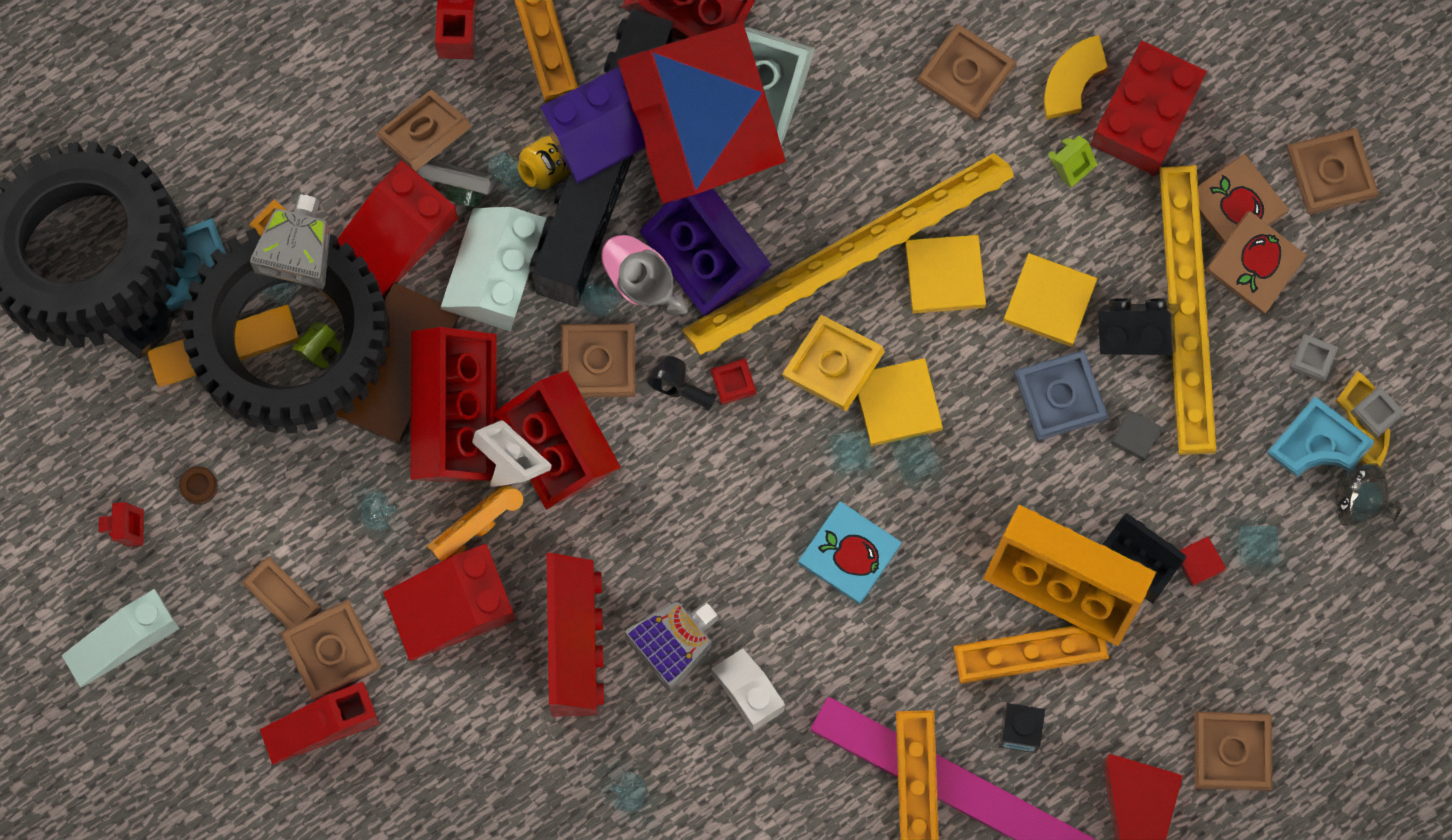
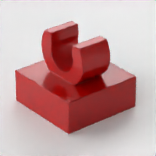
M127 502L112 503V516L99 517L98 532H108V536H111L112 541L128 547L143 546L144 509Z

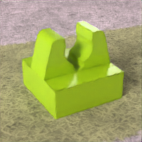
M1079 135L1074 140L1070 138L1064 139L1062 142L1065 148L1058 154L1054 151L1048 153L1049 159L1060 175L1061 180L1071 188L1098 165L1089 142Z
M314 322L291 350L300 358L318 367L327 368L329 363L323 359L322 350L325 347H329L335 353H340L342 347L335 337L336 333L329 326Z

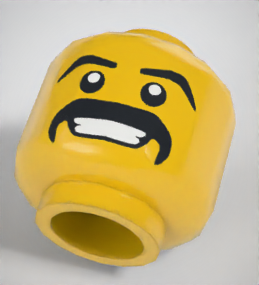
M550 136L538 139L520 152L517 165L518 172L522 180L530 187L546 190L563 181L570 174L566 163Z

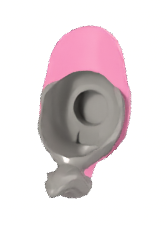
M624 234L610 237L604 242L601 250L602 265L612 284L626 300L641 306L662 305L664 310L670 315L686 314L688 312L685 299L680 295L673 294L671 269L658 252L639 239Z

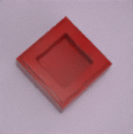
M746 358L710 369L721 405L757 395Z
M1209 536L1179 550L1186 555V559L1180 567L1191 587L1226 570Z

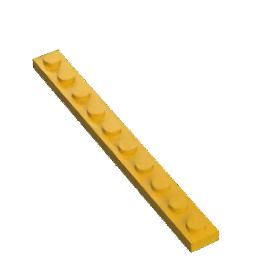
M990 154L683 328L682 332L687 342L699 355L716 350L723 342L733 336L749 331L756 323L769 316L781 313L786 306L800 298L811 296L818 288L828 282L844 277L848 271L864 262L874 260L878 257L879 253L894 245L906 242L911 235L925 227L937 224L943 217L953 211L969 206L974 199L987 192L999 189L1004 182L1014 177L1011 166L997 154Z

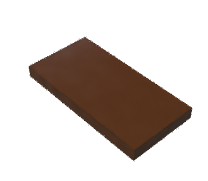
M393 283L385 300L390 327H387L390 335V346H385L387 354L385 367L378 366L380 378L376 385L371 382L368 383L369 395L363 401L356 397L352 401L355 409L347 415L343 409H340L335 413L336 418L400 445L411 422V331L435 327L455 329L460 315L441 310L442 303Z

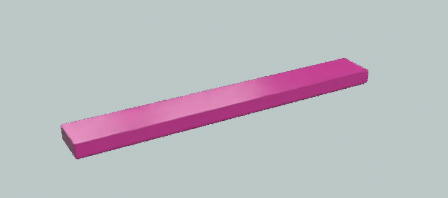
M827 697L810 732L898 778L897 733L842 703ZM936 754L938 800L1012 840H1096Z

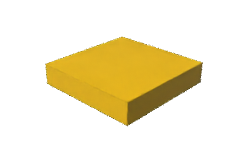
M979 235L917 239L905 242L912 314L985 308L986 300Z
M1028 253L1003 322L1072 347L1097 278Z
M820 315L782 375L785 380L846 412L885 351L882 345Z
M925 358L874 369L857 394L870 447L943 430Z

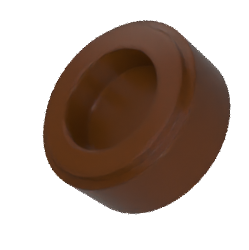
M197 466L184 472L179 482V488L186 501L194 505H203L210 502L216 496L218 482L209 469Z

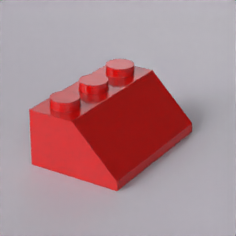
M568 370L539 380L493 412L498 422L503 420L552 465L550 471L530 479L546 510L599 483L621 468Z

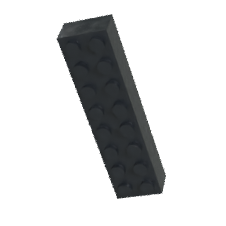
M632 8L628 20L622 19L616 34V40H619L616 52H609L604 72L607 73L619 67L617 61L619 59L673 43L674 22ZM634 155L578 184L570 172L567 183L561 182L559 184L554 203L558 204L554 217H547L542 230V237H545L541 250L535 249L529 266V270L533 271L531 281L535 284L536 294L578 308Z

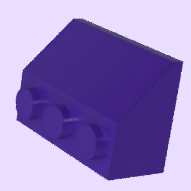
M620 67L540 107L542 123L577 184L646 148L643 132L633 112Z
M714 188L693 196L667 202L639 231L652 249L664 258L674 278L703 316L713 312L746 290L772 265Z

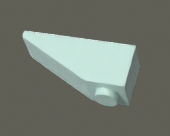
M153 589L120 609L65 652L62 657L78 685L82 688L180 628L160 595Z

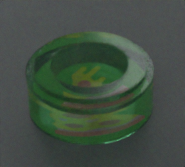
M447 184L444 197L452 202L477 207L480 205L483 193Z

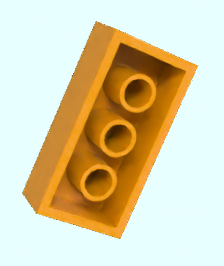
M1018 505L986 570L983 580L1119 647L1146 596L1156 572L1035 511Z

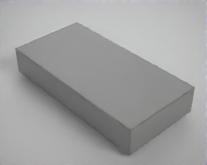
M432 159L418 170V174L423 179L484 194H489L494 190L497 179L493 174Z

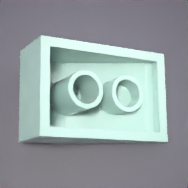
M745 27L782 145L804 87L815 48Z

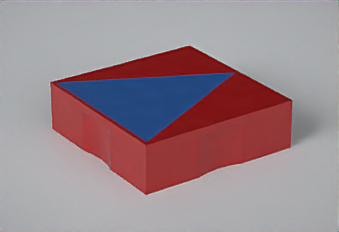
M743 21L617 60L633 112L643 132L647 157L662 204L702 193L786 162Z

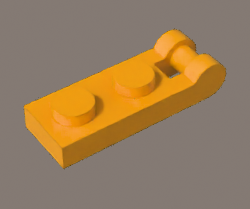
M511 485L499 486L430 542L427 548L440 562L464 552L467 548L465 543L475 535L481 537L489 532L496 524L494 519L506 509L516 511L522 506V493Z

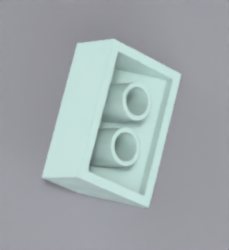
M513 207L473 208L440 309L511 332L530 273L531 258L535 249L538 248L546 218Z

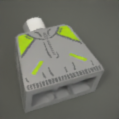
M298 195L294 212L282 209L274 210L251 256L250 263L255 273L324 289L330 229L327 221L315 218L320 204L318 199L308 195Z

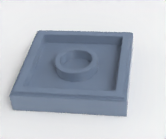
M1085 350L1014 371V376L1037 441L1108 420L1109 417Z

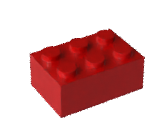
M1141 40L1095 130L1090 146L1156 176L1202 85L1207 71Z

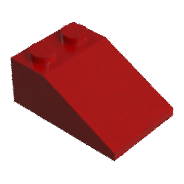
M624 0L621 8L629 13L633 8L674 22V37L683 40L742 21L744 23L755 0Z
M401 160L374 188L338 237V242L340 246H343L346 242L354 249L357 258L361 256L365 260L370 273L373 272L384 297L390 291L393 283L397 284L458 220L456 206Z
M486 543L454 555L383 592L409 661L416 660L516 621Z

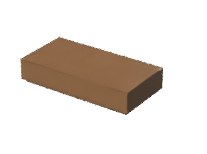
M269 556L241 582L287 629L317 615L322 610Z

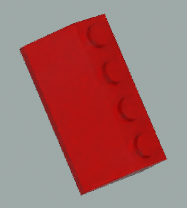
M447 327L411 331L410 480L430 482H491L496 464L472 443L475 431L497 422V418L493 413L497 410V334Z
M546 553L548 688L552 717L597 716V706L605 705L604 682L597 683L596 669L604 668L603 645H596V631H603V609L595 608V594H602V571H595L594 561L591 559Z

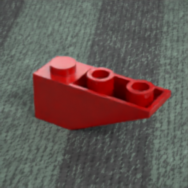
M438 0L435 29V47L438 59L474 60L477 0Z
M360 682L328 694L259 730L271 763L275 765L377 726L380 722L368 689L364 682Z

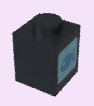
M1007 703L1003 711L999 748L1037 753L1041 745L1045 709Z

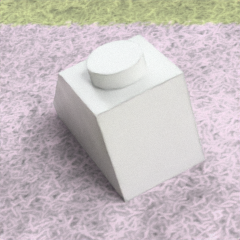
M744 649L739 650L711 668L752 732L784 712L785 704L765 673Z

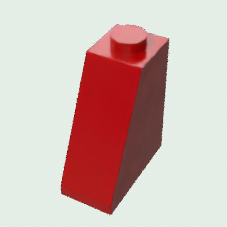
M1108 754L1104 759L1103 771L1115 840H1166L1183 775Z

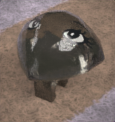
M1377 463L1364 464L1353 468L1345 473L1337 482L1334 491V506L1342 526H1357L1379 515L1395 522L1402 511L1401 508L1389 502L1386 475Z

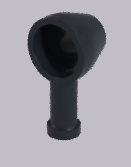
M666 356L651 371L647 382L654 390L671 397L682 396L703 406L707 411L711 409L717 395L714 393L710 394L687 383V366L681 359L674 356ZM662 380H665L674 386L668 391H664L662 388Z

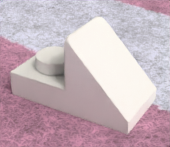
M503 420L475 431L472 443L496 464L490 484L491 487L525 482L550 471L552 465Z

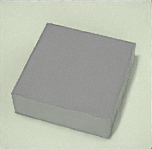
M1303 334L1290 369L1324 383L1338 347Z
M1381 386L1377 387L1351 410V414L1375 439L1405 414Z

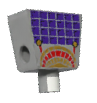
M675 602L628 628L625 631V638L671 693L711 649V641L704 631L717 622L719 617L707 602H704L690 614L687 613L679 602Z

